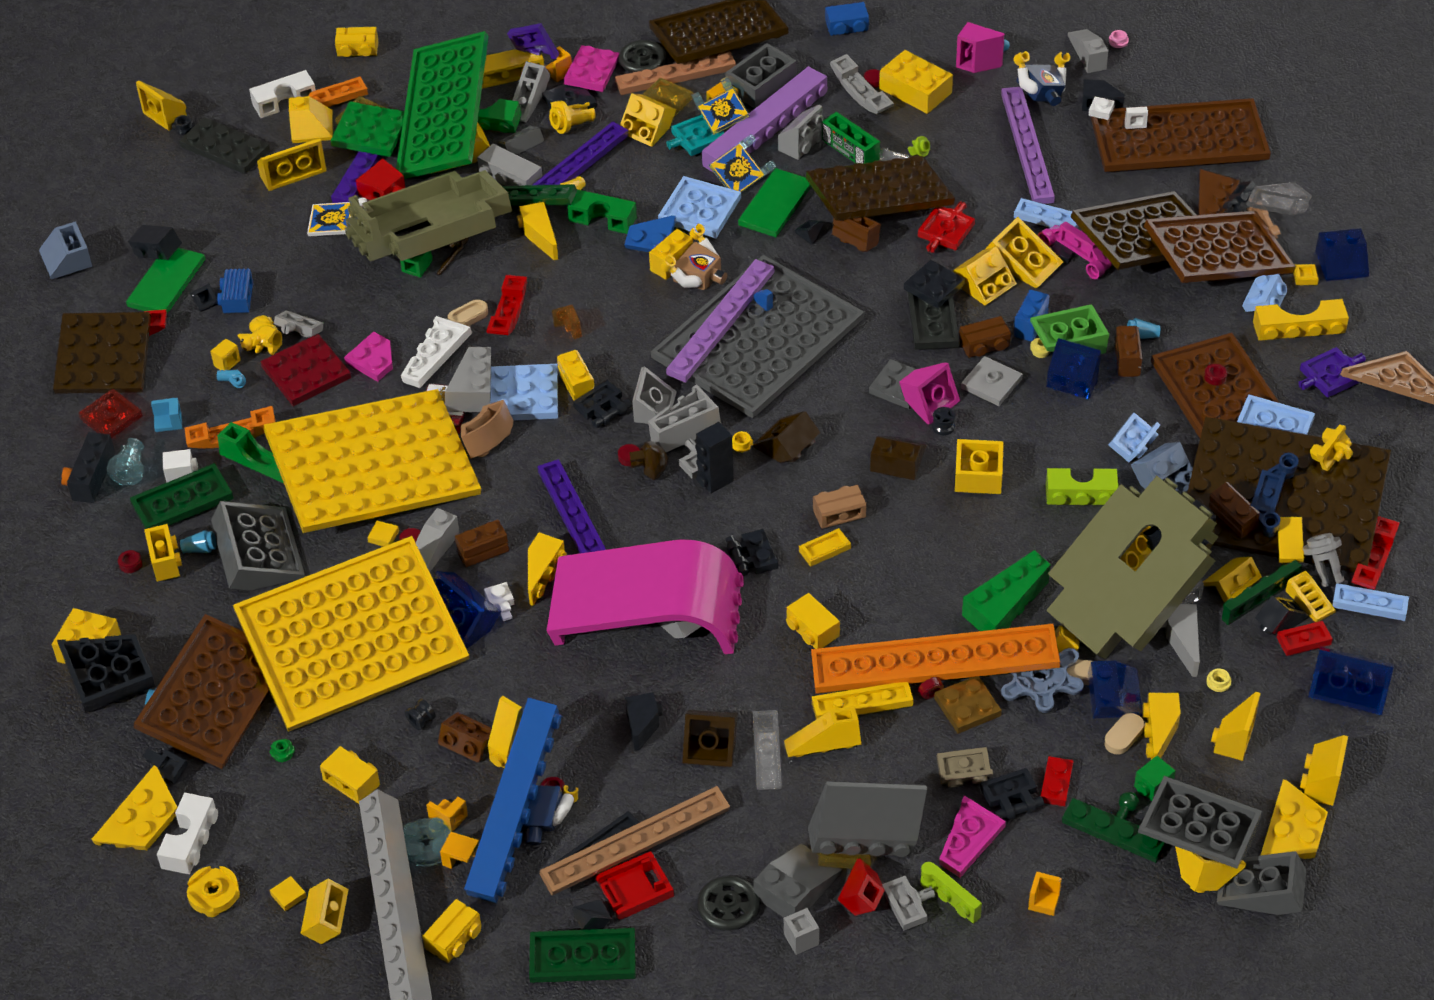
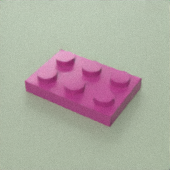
M581 45L564 77V84L603 92L619 61V53Z

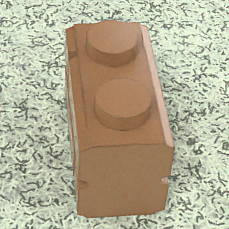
M858 485L851 487L843 486L839 490L832 492L824 491L813 496V511L821 529L865 518L866 502L863 495H861Z

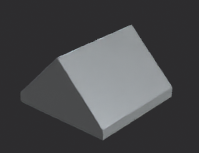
M645 366L641 368L634 393L633 414L634 422L648 424L649 420L666 407H673L677 391Z

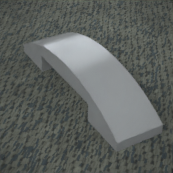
M847 54L830 62L840 83L862 107L878 114L894 106V103L883 91L877 92L858 73V65Z

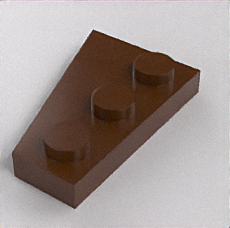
M1200 169L1198 215L1226 213L1227 209H1224L1223 205L1226 201L1230 200L1228 197L1238 187L1240 180Z

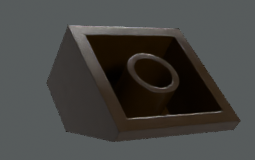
M803 411L780 418L753 446L780 463L785 461L793 462L802 455L800 452L815 443V438L821 432L807 412Z
M877 436L871 451L870 471L915 481L926 444L887 436Z
M688 710L685 714L682 763L732 767L738 713Z

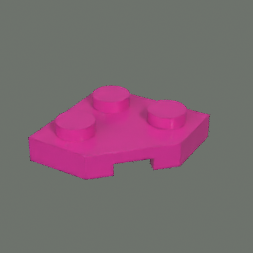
M372 332L344 357L346 364L377 382L393 369L390 340L376 332Z

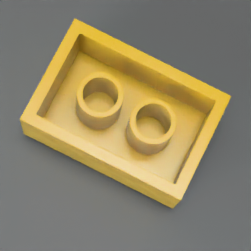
M907 50L902 51L880 70L879 89L926 114L952 93L953 74Z

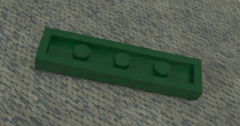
M575 184L502 186L508 192L511 206H524L544 202L545 206L571 205L577 192Z
M1296 560L1289 564H1284L1272 575L1263 577L1253 587L1249 586L1237 597L1228 599L1223 605L1222 620L1227 625H1230L1269 600L1272 595L1275 596L1285 590L1288 580L1301 573L1302 565Z

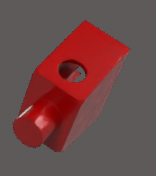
M381 159L356 179L358 196L373 200L404 189L405 182L401 172L386 160Z

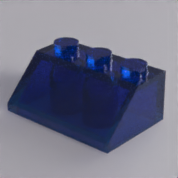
M437 571L433 581L467 649L491 631L501 610L455 572Z
M1320 647L1308 697L1382 715L1394 664Z

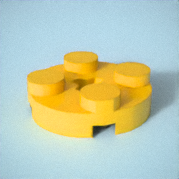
M211 866L204 867L190 877L187 898L191 907L197 912L203 913L207 917H215L229 909L240 897L237 878L226 867L219 866L220 869H211ZM210 887L213 889L219 887L215 893L210 894L208 891Z

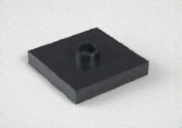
M563 84L542 93L543 99L550 108L551 102L564 101L567 106L583 105L589 102L590 105L587 109L597 107V101L585 88Z

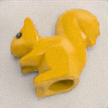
M265 315L257 316L249 323V329L252 334H238L243 350L250 351L255 349V353H259L265 347L268 348V352L271 355L275 354L282 345V333L273 325L272 318Z

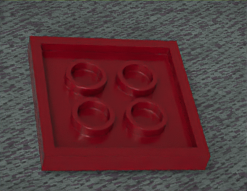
M319 334L260 361L263 370L292 406L298 405L351 379L350 371Z

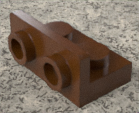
M457 712L441 723L438 744L478 763L482 760L484 749L488 746L492 728Z

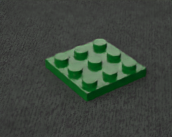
M349 101L331 138V146L391 157L401 135L404 111Z

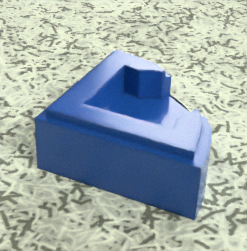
M765 289L754 294L753 300L764 310L769 311L773 308V292Z

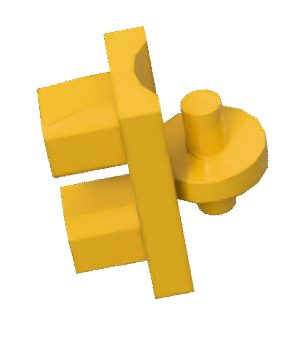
M1339 424L1336 429L1326 428L1322 434L1324 446L1314 444L1310 449L1312 459L1320 462L1323 470L1329 471L1336 461H1340L1341 458L1350 459L1353 455V451L1350 448L1352 442L1345 433L1346 426Z

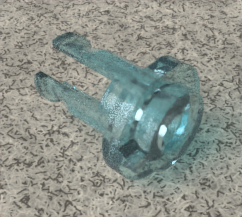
M128 438L127 445H121L122 450L118 455L113 456L107 465L108 476L120 485H135L142 480L144 475V466L140 461L144 445L138 439Z

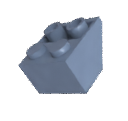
M76 221L56 227L39 249L51 279L92 267L88 248Z
M1180 442L1165 443L1131 464L1140 485L1144 489L1147 488L1157 475L1162 480H1165L1167 477L1178 486L1175 490L1180 494L1188 490L1193 468Z

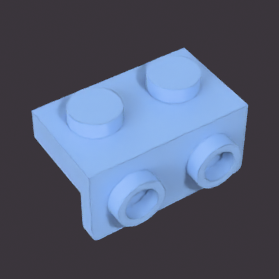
M1279 274L1256 277L1242 305L1245 312L1255 311V306L1277 304L1280 307L1287 293V286Z
M1133 413L1108 445L1128 462L1135 457L1139 459L1148 449L1145 445L1147 443L1151 444L1158 436L1156 430L1160 424L1156 422L1151 427L1136 413Z

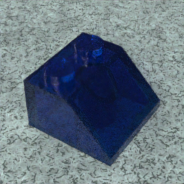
M1361 228L1319 232L1315 252L1326 281L1369 277L1367 242Z
M1058 338L1048 369L1047 387L1089 399L1098 382L1101 350Z
M1116 660L1091 662L1088 670L1093 719L1117 718L1128 713L1142 716L1137 669Z

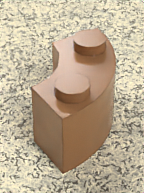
M504 400L483 406L481 412L474 419L461 425V438L470 458L487 455L492 448L510 435L514 421Z

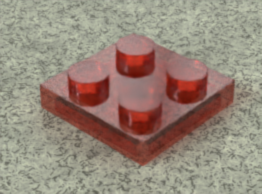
M114 389L78 413L79 418L97 433L110 434L111 439L143 417L142 411Z

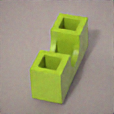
M1047 468V504L1104 505L1118 488L1117 469H1094L1092 480L1078 482L1072 478L1070 468Z

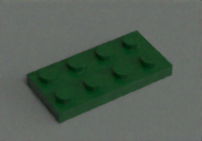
M215 463L130 497L131 504L145 529L165 524L169 526L219 505L220 501L227 502L234 499L232 491Z
M635 928L530 932V983L636 979Z

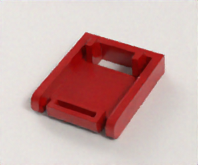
M651 851L601 872L596 876V881L619 920L674 897V889ZM651 870L654 871L659 880L654 883V889L645 875L646 872Z

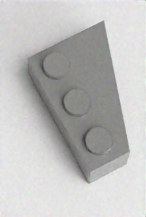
M468 347L445 391V406L448 412H481L483 406L490 404L491 347Z
M697 384L692 387V392L686 397L683 395L679 397L677 404L671 408L666 407L648 421L651 441L660 445L665 452L684 445L690 438L695 440L696 433L718 421L720 422L718 406Z

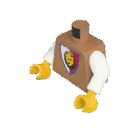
M697 224L695 228L698 233L692 228L689 235L694 240L698 239L699 242H694L677 262L673 256L668 255L661 264V269L664 272L670 271L673 281L679 283L684 288L706 290L713 281L721 285L724 284L727 279V273L721 270V258L709 240L703 237L705 232L704 226Z

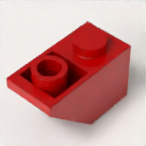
M859 858L856 860L837 900L852 914L859 915L875 911L885 890L878 874Z

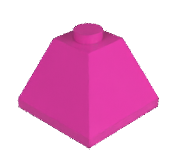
M948 363L914 370L899 381L905 401L927 424L933 422V413L937 408H952L960 401Z

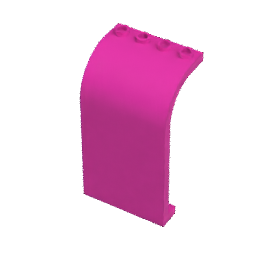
M672 540L558 557L547 633L554 645H563L565 635L665 621H686L698 624L709 630L716 637L723 653L732 654L734 653V645L738 642L736 626L740 623L738 607L742 604L740 588L744 585L743 575L738 572L732 559L721 549L696 540Z

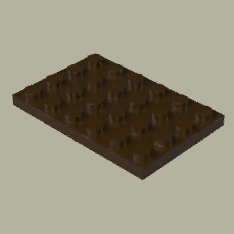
M725 0L649 21L650 29L677 64H685L691 60L703 59L713 54L725 53L728 50L740 49L750 44L762 43L765 40L777 39L789 34L788 26L766 0Z
M912 156L911 158L903 159L894 158L887 161L877 160L872 163H855L848 166L838 165L833 168H816L815 170L806 171L807 181L836 221L954 205L955 197L923 156Z
M1175 191L1073 210L1071 218L1116 269L1121 270L1166 260L1144 227L1146 219L1194 216L1196 214Z

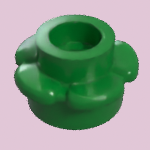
M281 739L272 743L270 755L276 761L286 762L292 758L294 746L290 740Z

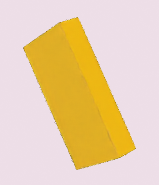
M1280 517V527L1278 529L1279 563H1291L1294 560L1303 563L1302 517Z
M840 528L799 546L800 554L810 567L851 549L850 541Z

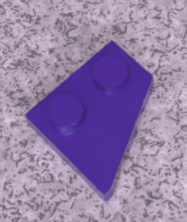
M542 23L513 28L507 33L516 50L530 52L539 56L541 53L549 54L551 59H557L559 56L558 50Z

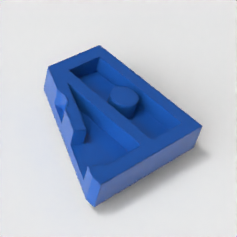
M671 215L631 225L625 240V248L650 252L673 232L676 216Z

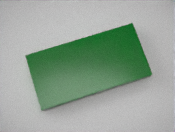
M775 168L738 219V225L776 238L812 186L805 177Z
M178 248L168 260L156 259L127 299V307L141 311L166 309L168 314L204 263V254Z

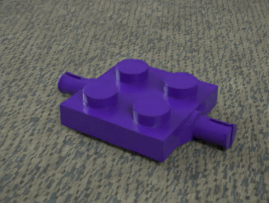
M1337 347L1301 363L1300 371L1307 379L1299 381V387L1305 390L1313 385L1328 398L1360 383L1359 381L1343 377L1341 371L1343 368L1365 362L1366 358L1363 353L1351 358L1343 354Z

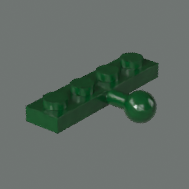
M1125 792L1120 796V809L1116 816L1072 798L1062 817V823L1152 862H1157L1166 843L1138 833L1140 826L1125 820L1129 812L1135 811L1139 806V799L1136 794Z

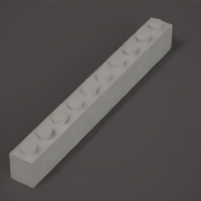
M377 789L360 800L359 805L390 999L432 1000L398 799Z

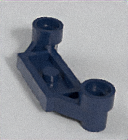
M1284 453L1279 459V464L1267 471L1262 470L1251 506L1260 512L1259 524L1263 535L1266 537H1274L1280 527V516L1275 513L1284 481L1292 478L1298 468L1299 460L1293 453Z

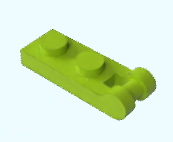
M923 863L920 881L923 888L926 889L931 886L942 901L950 903L961 917L969 919L973 924L981 918L982 903L934 863Z

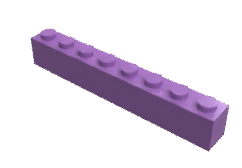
M808 66L751 111L748 117L740 120L703 149V167L714 172L710 165L738 144H741L748 155L758 149L760 145L772 138L781 128H784L791 120L798 117L801 112L826 94L828 89L827 76Z

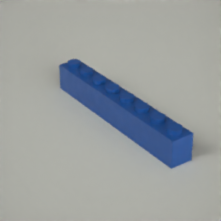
M532 698L527 699L464 888L469 896L497 903L499 896L503 897L507 882L504 880L507 872L510 873L512 871L515 858L512 857L515 848L520 847L523 837L520 831L522 825L527 824L531 810L528 807L530 801L535 800L537 796L538 785L536 783L538 777L543 776L546 768L544 758L546 752L550 753L552 750L554 738L551 737L553 731L560 726L562 715L559 714L557 705Z

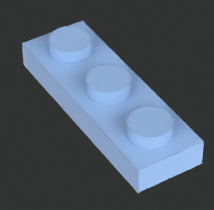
M1021 198L1014 211V218L1019 217L1021 220L1051 228L1054 225L1060 226L1062 223L1068 222L1078 228V225L1071 218L1072 211Z
M1336 584L1332 606L1338 609L1405 621L1409 597Z

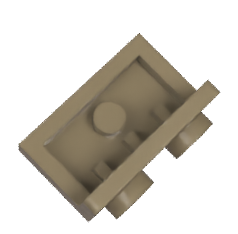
M987 747L937 753L936 755L941 785L948 784L949 788L962 786L963 782L966 781L980 784L987 781L993 775V770L990 769Z

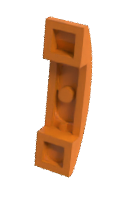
M269 406L250 411L251 418L233 423L250 430L252 436L256 438L264 434L265 424L275 422L273 407ZM207 423L184 428L187 446L191 448H219L217 435L229 423L208 428Z

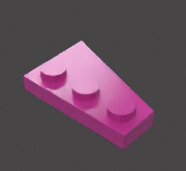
M964 796L960 810L954 820L953 828L940 856L939 865L960 878L1005 828L1006 821Z

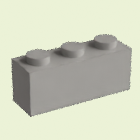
M492 144L477 157L479 172L486 170L498 183L505 186L533 185L542 178V167L495 144Z

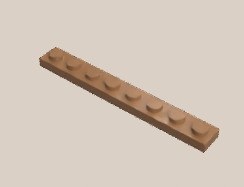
M716 786L540 870V876L553 896L729 811L730 805L719 787Z

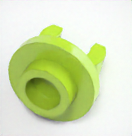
M919 136L916 140L912 141L913 146L907 148L910 155L918 154L925 157L930 151V142L925 136Z

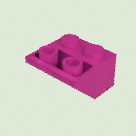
M967 22L957 36L956 67L973 73L1001 67L1003 65L1005 34Z

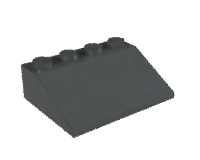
M220 501L211 522L229 589L256 590L304 578V570L285 507Z
M1164 776L1139 827L1138 833L1237 869L1254 840L1262 811Z
M826 782L808 826L812 853L911 856L918 840L927 792L926 785Z

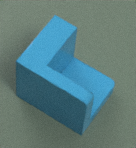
M178 398L151 401L155 432L182 429V412Z

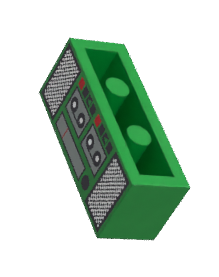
M835 112L822 121V140L851 161L864 164L880 160V141L850 120Z

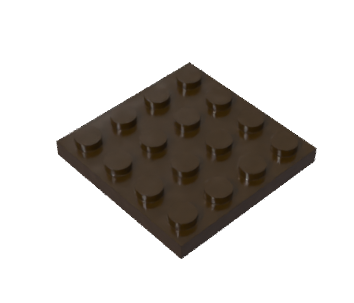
M150 312L63 313L53 386L55 394L143 393L151 323Z

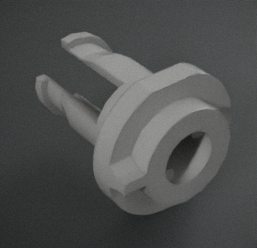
M1332 533L1312 537L1307 540V545L1302 548L1304 555L1313 556L1317 572L1322 580L1321 586L1323 587L1328 586V582H1330L1323 560L1329 559L1336 584L1345 580L1340 572L1341 566L1336 552V548L1341 546L1342 543L1340 537H1333Z

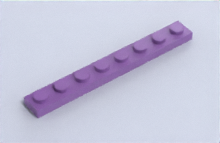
M1021 87L1002 88L1001 96L1031 199L1042 204L1054 203L1055 196L1023 89Z
M757 259L753 261L666 368L668 376L685 383L753 300L754 294L760 291L774 274V266Z

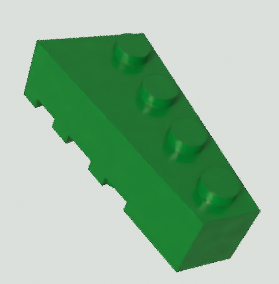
M1035 550L964 596L962 616L979 631L1009 628L1016 616H1020L1025 610V606L1030 601L1032 602L1049 583L1050 575L1048 573L1050 572L1051 564Z

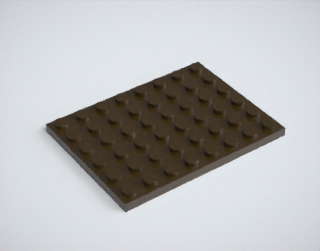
M1205 416L1187 494L1195 500L1197 499L1216 516L1217 524L1215 525L1214 534L1218 538L1212 544L1213 546L1279 558L1278 530L1274 537H1266L1263 535L1259 524L1245 537L1240 538L1209 508V497L1213 491L1225 482H1228L1251 506L1262 470L1267 471L1279 464V459L1284 453H1293L1298 457V468L1292 478L1284 481L1275 513L1280 517H1302L1303 547L1307 545L1308 539L1321 534L1332 533L1333 537H1340L1342 545L1336 548L1341 570L1355 572L1358 563L1366 566L1369 563L1391 450L1352 443L1350 448L1353 451V455L1350 459L1341 458L1340 461H1336L1329 471L1322 469L1320 462L1312 459L1310 449L1314 444L1324 446L1325 443L1322 437ZM1304 555L1303 563L1315 565L1313 556ZM1329 559L1323 560L1325 567L1331 568Z

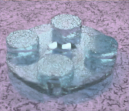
M436 817L407 823L403 831L408 861L410 859L419 866H432L442 861L440 851L450 834V830L443 820ZM424 839H431V841H429V845L424 846V843H422L421 841Z

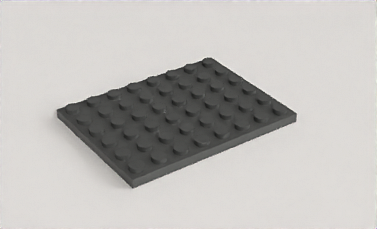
M762 255L757 260L774 266V274L761 290L768 289L773 292V308L766 311L752 300L688 379L751 418L758 415L864 319V311L765 255ZM745 271L651 351V358L668 367Z

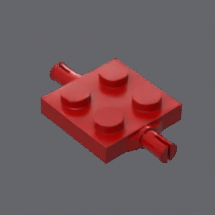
M959 201L954 209L935 207L919 228L918 237L930 241L926 246L928 252L931 250V253H933L938 245L956 251L975 225V218L962 213L966 208L964 202Z

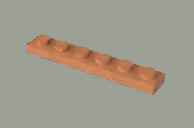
M729 51L707 56L703 59L691 60L685 64L674 63L657 67L653 70L646 69L615 76V83L620 94L625 95L724 73L733 68L736 63Z

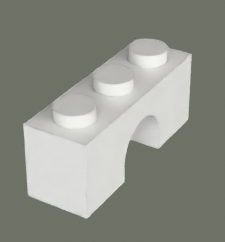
M304 70L250 88L249 90L255 110L260 118H264L280 112L278 103L281 100L306 97L316 89L311 77Z
M184 793L175 814L179 827L188 830L181 835L166 834L158 850L157 857L161 869L190 874L193 866H196L199 862L200 850L203 844L205 845L208 841L209 829L217 820L218 810L215 808L213 798Z

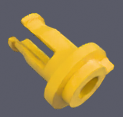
M564 101L551 102L549 118L552 127L558 133L564 134L570 131L571 126L583 124L587 121L593 122L595 119V109H587L590 105L589 102L583 105L567 106Z

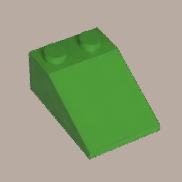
M1092 304L1030 318L1031 324L1047 351L1085 358L1106 353L1109 333Z

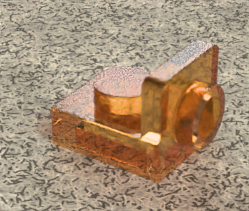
M573 304L552 310L555 328L565 326L566 331L571 332L573 339L582 337L580 321Z

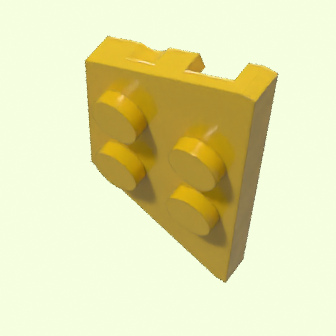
M155 765L94 835L92 841L95 845L101 846L102 843L113 844L118 848L133 847L137 850L147 851L176 817L175 812L178 807Z
M1283 780L1261 855L1296 851L1302 859L1315 858L1328 811L1290 782Z

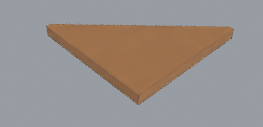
M1407 351L1349 366L1341 371L1343 377L1434 404V377Z

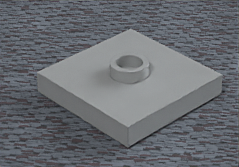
M984 356L962 381L961 389L1000 406L1022 380L1023 374Z

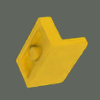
M1252 557L1233 558L1204 580L1203 584L1204 586H1216L1223 601L1226 602L1230 598L1237 597L1262 576Z

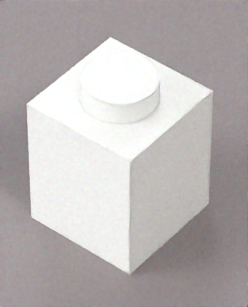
M190 449L163 452V471L166 482L198 470L197 459L192 458Z

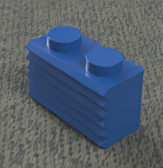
M864 2L825 7V21L831 36L869 30V14Z
M251 269L225 270L224 278H220V290L222 293L217 295L218 305L222 306L223 313L250 312L253 288Z
M1035 290L1028 291L1024 302L1015 316V337L1031 342L1036 338L1037 333L1030 322V318L1048 314L1050 300L1048 294Z

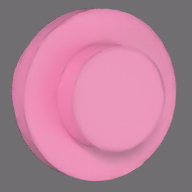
M1115 30L1109 36V44L1115 48H1123L1128 45L1129 38L1127 33L1122 30Z

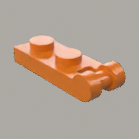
M357 77L312 91L308 96L330 107L368 95V90L362 78Z

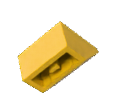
M631 93L620 126L628 130L629 137L653 147L670 128L676 109L645 95Z
M997 246L982 250L952 270L954 273L965 278V285L962 287V290L983 305H987L1017 284Z

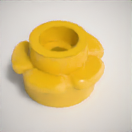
M743 431L735 433L732 438L733 449L738 452L750 450V446L753 445L751 436Z

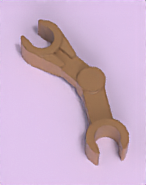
M1256 198L1247 201L1250 207L1246 208V210L1256 211L1273 236L1278 239L1277 235L1281 234L1280 229L1277 225H1273L1267 209H1263Z

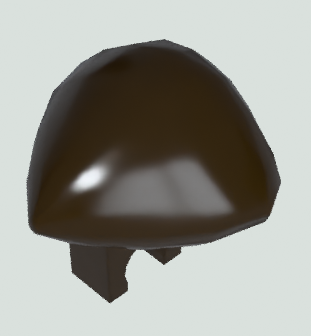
M646 441L640 451L630 452L631 468L644 466V474L650 479L656 480L666 469L668 456L660 445L653 441Z

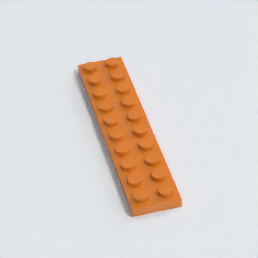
M1053 624L811 649L816 693L854 690L900 682H908L909 684L920 683L932 677L948 680L1060 668Z

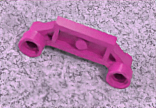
M1064 222L1060 226L1054 225L1050 229H1044L1037 235L1048 247L1057 240L1089 261L1090 263L1086 266V272L1092 279L1102 276L1112 265L1085 233L1068 222Z

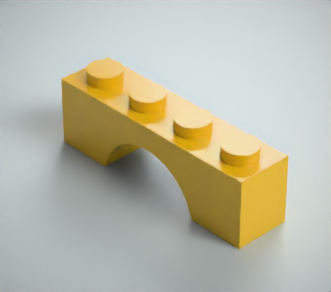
M1343 299L1321 301L1317 310L1307 315L1290 314L1282 310L1277 304L1255 306L1253 324L1258 340H1272L1346 333L1349 317Z

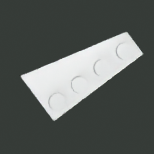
M436 316L433 320V327L429 328L425 334V341L419 344L416 356L410 359L401 375L403 383L421 388L472 334L471 328Z

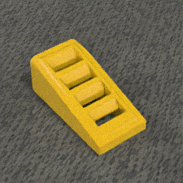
M1307 571L1288 580L1286 592L1315 622H1319L1335 613V608ZM1319 606H1322V607H1323L1322 609H1320V610H1318V611L1315 610V609H1316L1317 607H1319Z

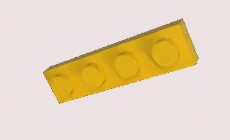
M900 682L812 696V705L815 717L818 719L830 710L853 706L857 715L913 706V697L909 683Z

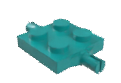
M702 114L671 126V132L676 138L667 141L666 144L669 150L682 146L690 156L701 153L703 149L724 134V132L721 130L714 134Z

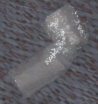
M887 148L880 149V161L909 157L906 154L890 151Z

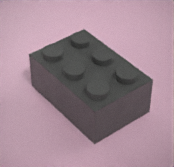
M766 43L725 72L726 82L738 89V98L755 109L797 76V61Z

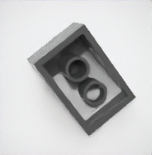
M799 844L769 863L755 878L754 893L759 897L761 903L782 917H787L805 908L809 910L842 873V869L819 854L812 853V850L805 845Z
M1296 851L1245 857L1243 859L1246 862L1245 868L1218 889V905L1275 915L1298 913L1303 911L1306 868Z

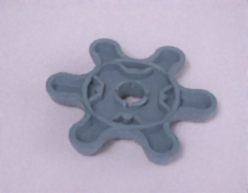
M1067 648L1060 652V668L1010 673L1014 676L1013 680L1002 687L1001 694L1007 701H1014L1024 695L1031 696L1036 701L1037 709L1042 713H1048L1054 706V694L1066 692L1071 695H1078L1083 690V681L1070 676L1067 672V668L1078 661L1079 653L1072 648ZM1036 673H1044L1046 677L1045 679L1034 678V675Z

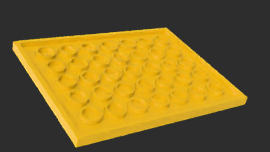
M438 389L264 425V433L303 533L481 494V486Z
M412 536L233 605L288 732L469 660L467 649Z

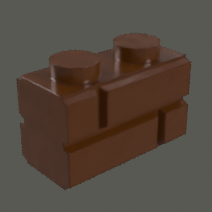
M867 217L839 221L833 220L832 235L840 238L841 242L850 243L856 246L859 251L866 252L879 243L880 223Z
M1002 316L959 328V342L968 358L983 356L995 350L1002 351L1010 346L1011 333L1007 325H1005Z
M1116 327L1114 344L1118 376H1140L1142 352L1139 327Z
M1225 482L1210 494L1209 508L1240 538L1245 537L1259 525L1260 512L1253 506H1250V503L1228 482Z
M498 519L455 535L457 553L465 567L509 551L507 534Z

